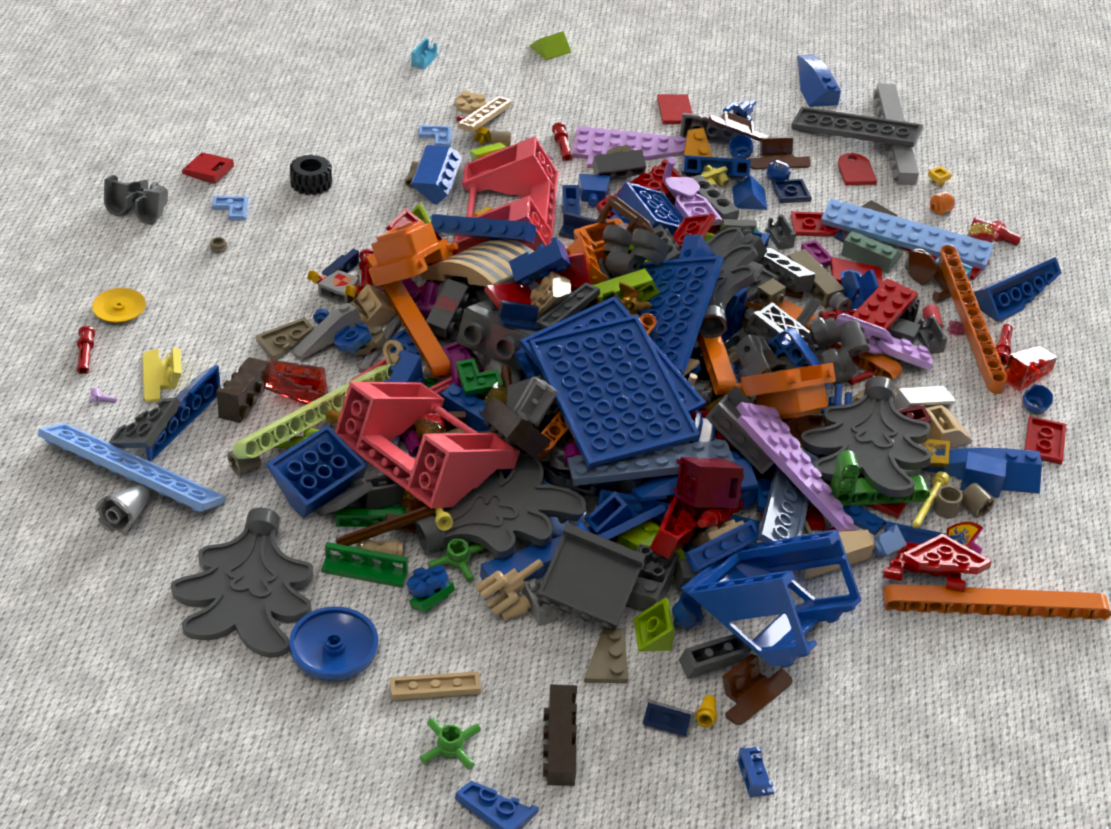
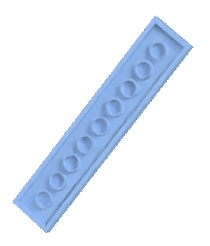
M830 199L820 223L847 232L853 231L865 237L911 250L920 248L936 257L940 256L941 248L944 245H952L957 249L961 262L983 270L987 266L994 246L993 243L835 199Z
M60 423L39 428L37 436L45 439V442L56 444L64 451H71L77 454L79 458L91 460L94 465L104 466L110 472L125 476V479L136 481L147 489L156 490L161 496H169L179 504H186L192 507L191 509L194 511L203 512L204 510L224 504L226 496L71 425Z

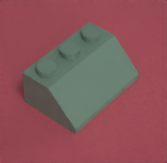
M853 231L844 240L841 253L842 256L859 263L879 266L882 272L887 274L902 256L899 250Z

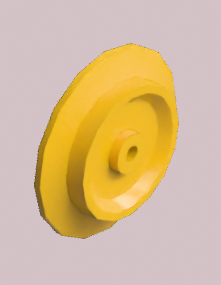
M114 288L98 295L92 303L93 313L98 318L106 322L120 323L130 321L141 315L146 308V301L144 296L138 291L129 288Z

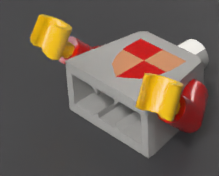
M309 270L307 276L308 280L318 284L320 297L339 305L350 304L362 290L359 284L360 277L356 271L348 274L339 270L329 276L322 277L319 276L318 272Z

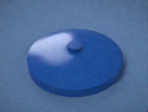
M346 607L320 608L302 617L292 629L289 642L291 657L295 664L310 676L324 680L346 679L361 673L373 662L378 651V633L372 621L359 611Z

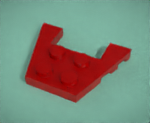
M906 542L907 545L901 548L897 553V557L890 561L889 567H885L883 572V578L902 581L903 570H908L911 573H927L934 577L945 576L947 589L965 592L966 582L961 579V573L918 570L902 561L903 553L921 545L917 543Z

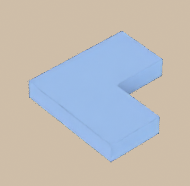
M419 125V138H435V146L451 147V126Z
M214 196L212 210H229L228 220L246 221L248 197Z

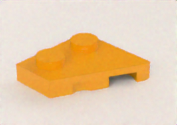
M704 128L692 129L687 132L684 155L713 157Z

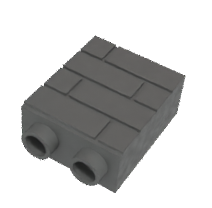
M491 299L467 307L464 310L456 343L521 371L522 368L517 364V358L514 353L522 348L520 346L521 339L538 331L502 326L497 318L499 310Z

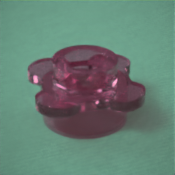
M949 322L948 332L955 336L964 335V328L961 322Z

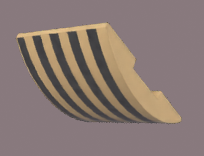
M490 239L429 266L428 270L422 272L420 276L423 279L446 281L455 276L467 277L470 285H496L514 277L509 264L510 260L525 252L532 253L534 251L516 241Z

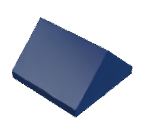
M751 175L732 187L733 202L738 209L767 210L765 189Z
M967 452L960 490H965L969 485L978 483L991 496L999 498L1006 475L1007 460Z

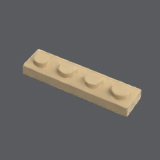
M479 671L390 677L392 701L481 694Z

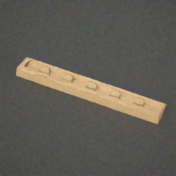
M498 96L460 121L457 128L472 133L512 105V101Z

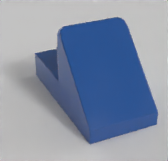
M562 185L561 206L563 219L565 212L580 215L579 185Z

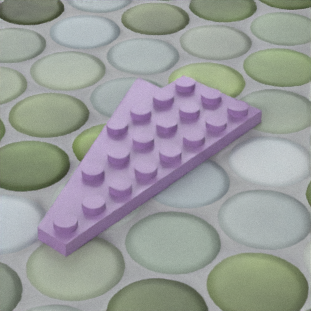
M577 126L572 157L588 159L587 168H593L594 156L606 154L609 149L628 145L631 150L642 149L645 160L684 155L686 137Z
M741 402L736 407L741 414L736 420L739 425L839 532L856 531L853 519L844 512L842 503L835 499L831 487L824 483L819 470L813 467L810 457L800 448V442L791 435L789 426L780 419L779 412L774 407Z

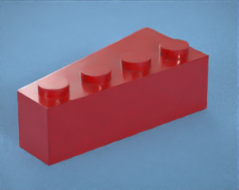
M674 495L649 549L659 556L671 557L703 530V528L698 527L697 522L707 508L693 507Z

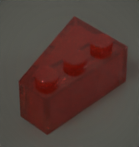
M1041 346L1010 354L1007 366L1004 369L1007 375L1006 383L1019 392L1052 371L1057 357Z
M269 359L263 373L264 389L305 405L328 394L324 367Z

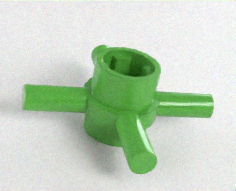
M457 538L447 543L448 547L445 556L427 562L429 568L449 564L453 568H460L466 581L471 582L474 580V576L467 565L470 561V555L487 548L480 544L468 547L465 540Z
M434 718L429 719L427 725L438 736L437 747L421 755V762L426 764L440 755L445 758L457 757L467 770H471L475 763L463 751L464 741L481 731L480 726L476 723L468 729L461 731L455 725H446L442 728Z

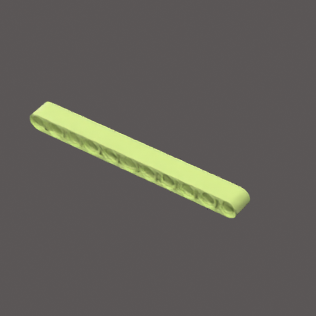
M394 364L379 366L350 382L389 381L393 373L390 369ZM350 382L239 440L233 446L234 456L237 459L255 458L325 420V414L328 410L341 411L344 395L347 393Z

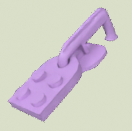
M668 157L663 174V182L676 199L675 207L681 215L689 217L714 214L716 219L711 226L721 225L722 218L705 197L697 194L700 185L696 180L690 177H671L676 159Z
M840 314L836 318L837 326L853 320L859 322L860 327L864 328L865 338L869 339L868 346L870 351L868 352L873 354H889L897 359L929 371L931 370L933 362L930 351L925 346H916L906 339L894 338L886 329L847 314ZM871 336L880 338L879 342L871 338Z

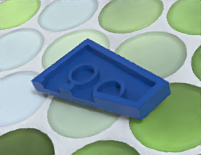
M473 781L467 783L455 794V800L494 829H520L539 811L537 806L532 804L530 807L519 803V799L514 797L510 799L498 795L496 790Z

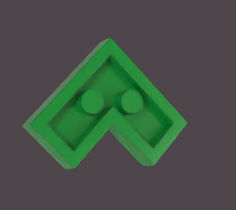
M475 359L456 362V370L465 396L503 389V382L498 370L479 373Z

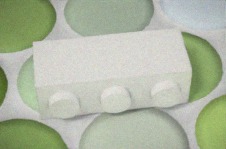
M944 386L902 388L896 393L893 404L897 410L922 405L925 408L943 405L950 411L955 399Z

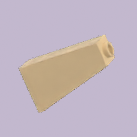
M868 530L839 532L850 565L870 559L871 552L875 548V542L870 537ZM839 564L804 569L801 570L803 579H809L840 569L841 567Z

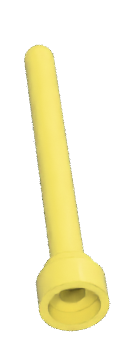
M940 471L934 475L930 497L924 501L912 523L914 529H918L936 498L938 489L941 486L948 485L950 478L947 473Z
M434 508L437 515L435 517L437 527L442 531L450 529L453 525L451 515L444 512L442 508Z

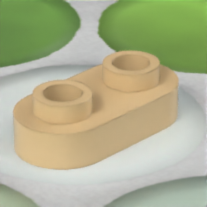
M389 340L383 346L387 365H397L400 359L398 354L400 350L404 351L402 344L396 340ZM394 346L396 347L395 353L392 352Z

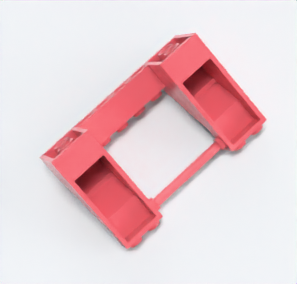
M536 136L465 164L462 186L469 193L466 217H473L476 193L490 189L507 195H518L523 198L477 215L474 218L522 221L536 225L534 243L518 242L533 251H537V246L541 244L544 247L552 243L558 172ZM454 236V242L458 245L456 250L459 253L490 240Z
M350 382L335 429V433L353 451L430 508H449L455 506L473 488H477L497 469H514L520 453L518 448L509 445L496 433H478L442 408L444 398L422 383ZM428 413L440 414L443 419L464 431V433L423 434L416 459H413L391 443L396 436L402 435L419 417Z

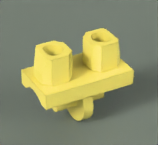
M707 165L704 166L703 172H701V175L715 188L717 186L716 182L723 187L728 185L730 180L726 175L728 171L726 166L716 169Z

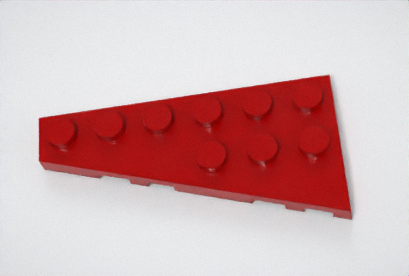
M666 159L661 161L659 166L655 165L652 167L650 172H644L629 182L653 190L664 191L667 198L673 196L663 182V174L667 163ZM673 167L671 177H683ZM618 193L610 195L597 203V210L601 213L602 206L606 204L610 197L617 196Z

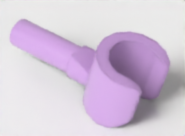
M97 388L91 389V402H95V397L97 402H117V398L101 395V391Z

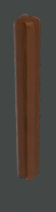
M425 506L340 536L336 538V544L350 546L415 523L426 517L434 516L436 514L435 509Z

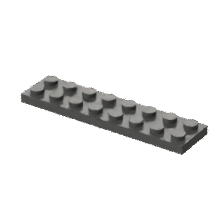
M801 107L791 123V129L876 143L881 142L890 145L914 147L923 131V124Z

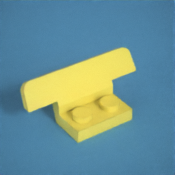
M173 347L171 353L167 354L166 361L159 360L158 349L147 351L143 354L144 399L146 402H159L161 398L160 390L175 389L182 374L180 348Z

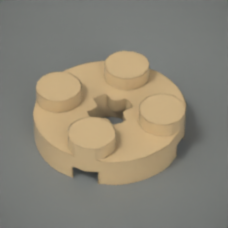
M462 91L461 95L455 99V107L458 111L465 114H472L486 105L485 95L470 93L469 91Z

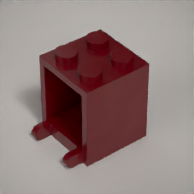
M680 457V459L676 460V464L679 465L677 486L672 489L676 493V498L693 507L738 508L741 499V484L744 479L743 467L724 458Z

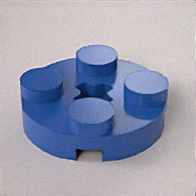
M356 323V327L350 328L348 325L339 330L334 336V344L337 350L348 351L349 354L356 353L359 347L372 340L368 326L363 323Z
M443 565L428 569L420 567L413 571V576L408 579L406 586L409 594L412 593L413 597L423 598L434 595V590L439 587L440 590H443L448 585L449 578Z

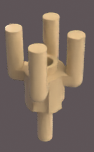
M538 559L519 573L515 568L505 575L501 571H496L477 584L475 588L484 599H487L497 591L500 592L486 602L494 615L497 616L519 600L516 592L526 586L524 579L544 565Z

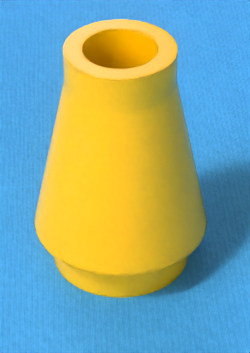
M712 695L704 696L701 705L695 713L697 723L702 727H711L717 721L716 698Z

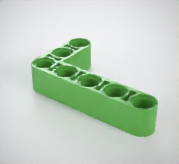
M846 450L837 456L831 489L835 499H838L843 506L923 502L930 497L928 486L922 476H909L915 483L914 493L909 496L895 498L882 494L874 489L865 478H858L859 466L852 451Z

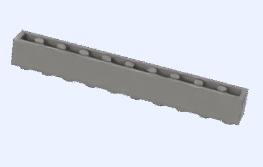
M877 83L876 89L873 90L875 107H878L877 116H880L879 118L905 122L896 85ZM886 143V151H889L888 160L891 161L890 168L893 170V179H896L897 185H916L919 171L912 147Z

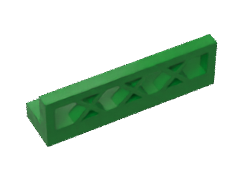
M344 507L335 511L336 527H368L385 521L386 513L394 515L405 514L406 507H380L374 509Z
M326 542L325 560L321 567V573L403 588L408 575V557ZM331 550L337 551L341 555H333L331 554ZM351 555H358L361 559H355ZM372 559H379L382 563H375ZM395 562V563L403 564V568H402V567H396V566L393 565L392 563Z

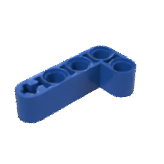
M788 328L780 332L767 342L776 356L784 352L795 368L821 364L799 332L794 328ZM786 334L790 336V342L786 339ZM772 344L776 346L777 352L772 349ZM797 349L801 351V357L797 355ZM832 382L825 383L826 390L831 387Z

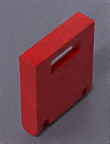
M201 152L199 156L182 169V174L217 183L234 167L233 159ZM219 165H221V167L217 171H214Z

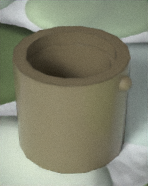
M491 131V144L500 142L509 147L511 144V131Z
M233 450L227 454L229 465L237 476L253 469H258L261 466L260 456L249 459H237L233 454Z
M973 483L963 491L962 504L976 517H980L992 509L995 504V498L978 483Z
M952 485L941 486L937 491L934 501V512L942 518L950 519L956 517L962 503L963 493Z

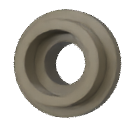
M222 237L213 238L210 243V249L213 252H223L228 247L227 242Z

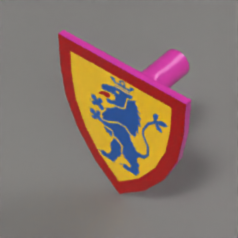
M964 521L947 528V537L978 554L982 552V548L974 542L984 529L982 526L971 521Z

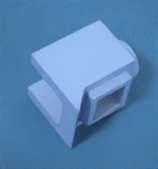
M897 524L889 527L887 532L874 537L875 548L873 552L879 557H883L907 545Z

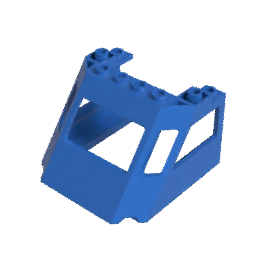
M838 529L749 544L707 566L681 587L760 658L772 667L782 666V668L794 665V661L797 658L808 656L817 642L816 640L806 642L805 635L811 632L818 622H836L844 612L855 610L856 606L862 601ZM839 564L849 594L815 599L794 581L795 578L792 571ZM788 587L800 596L804 602L796 605L795 600L792 601ZM779 615L753 640H750L731 622Z

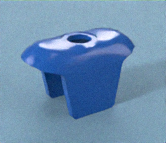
M845 270L840 274L841 283L845 289L844 295L852 300L851 309H859L879 287L874 270H869L863 275L855 270Z

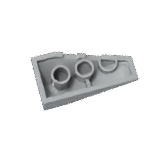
M682 113L680 136L686 137L689 130L704 128L708 143L729 145V141L733 137L741 135L713 125L709 118L702 115Z
M349 303L340 305L339 308L332 311L291 351L292 354L302 360L334 343V336L339 330L348 325L352 328L356 327V323H362L358 309Z

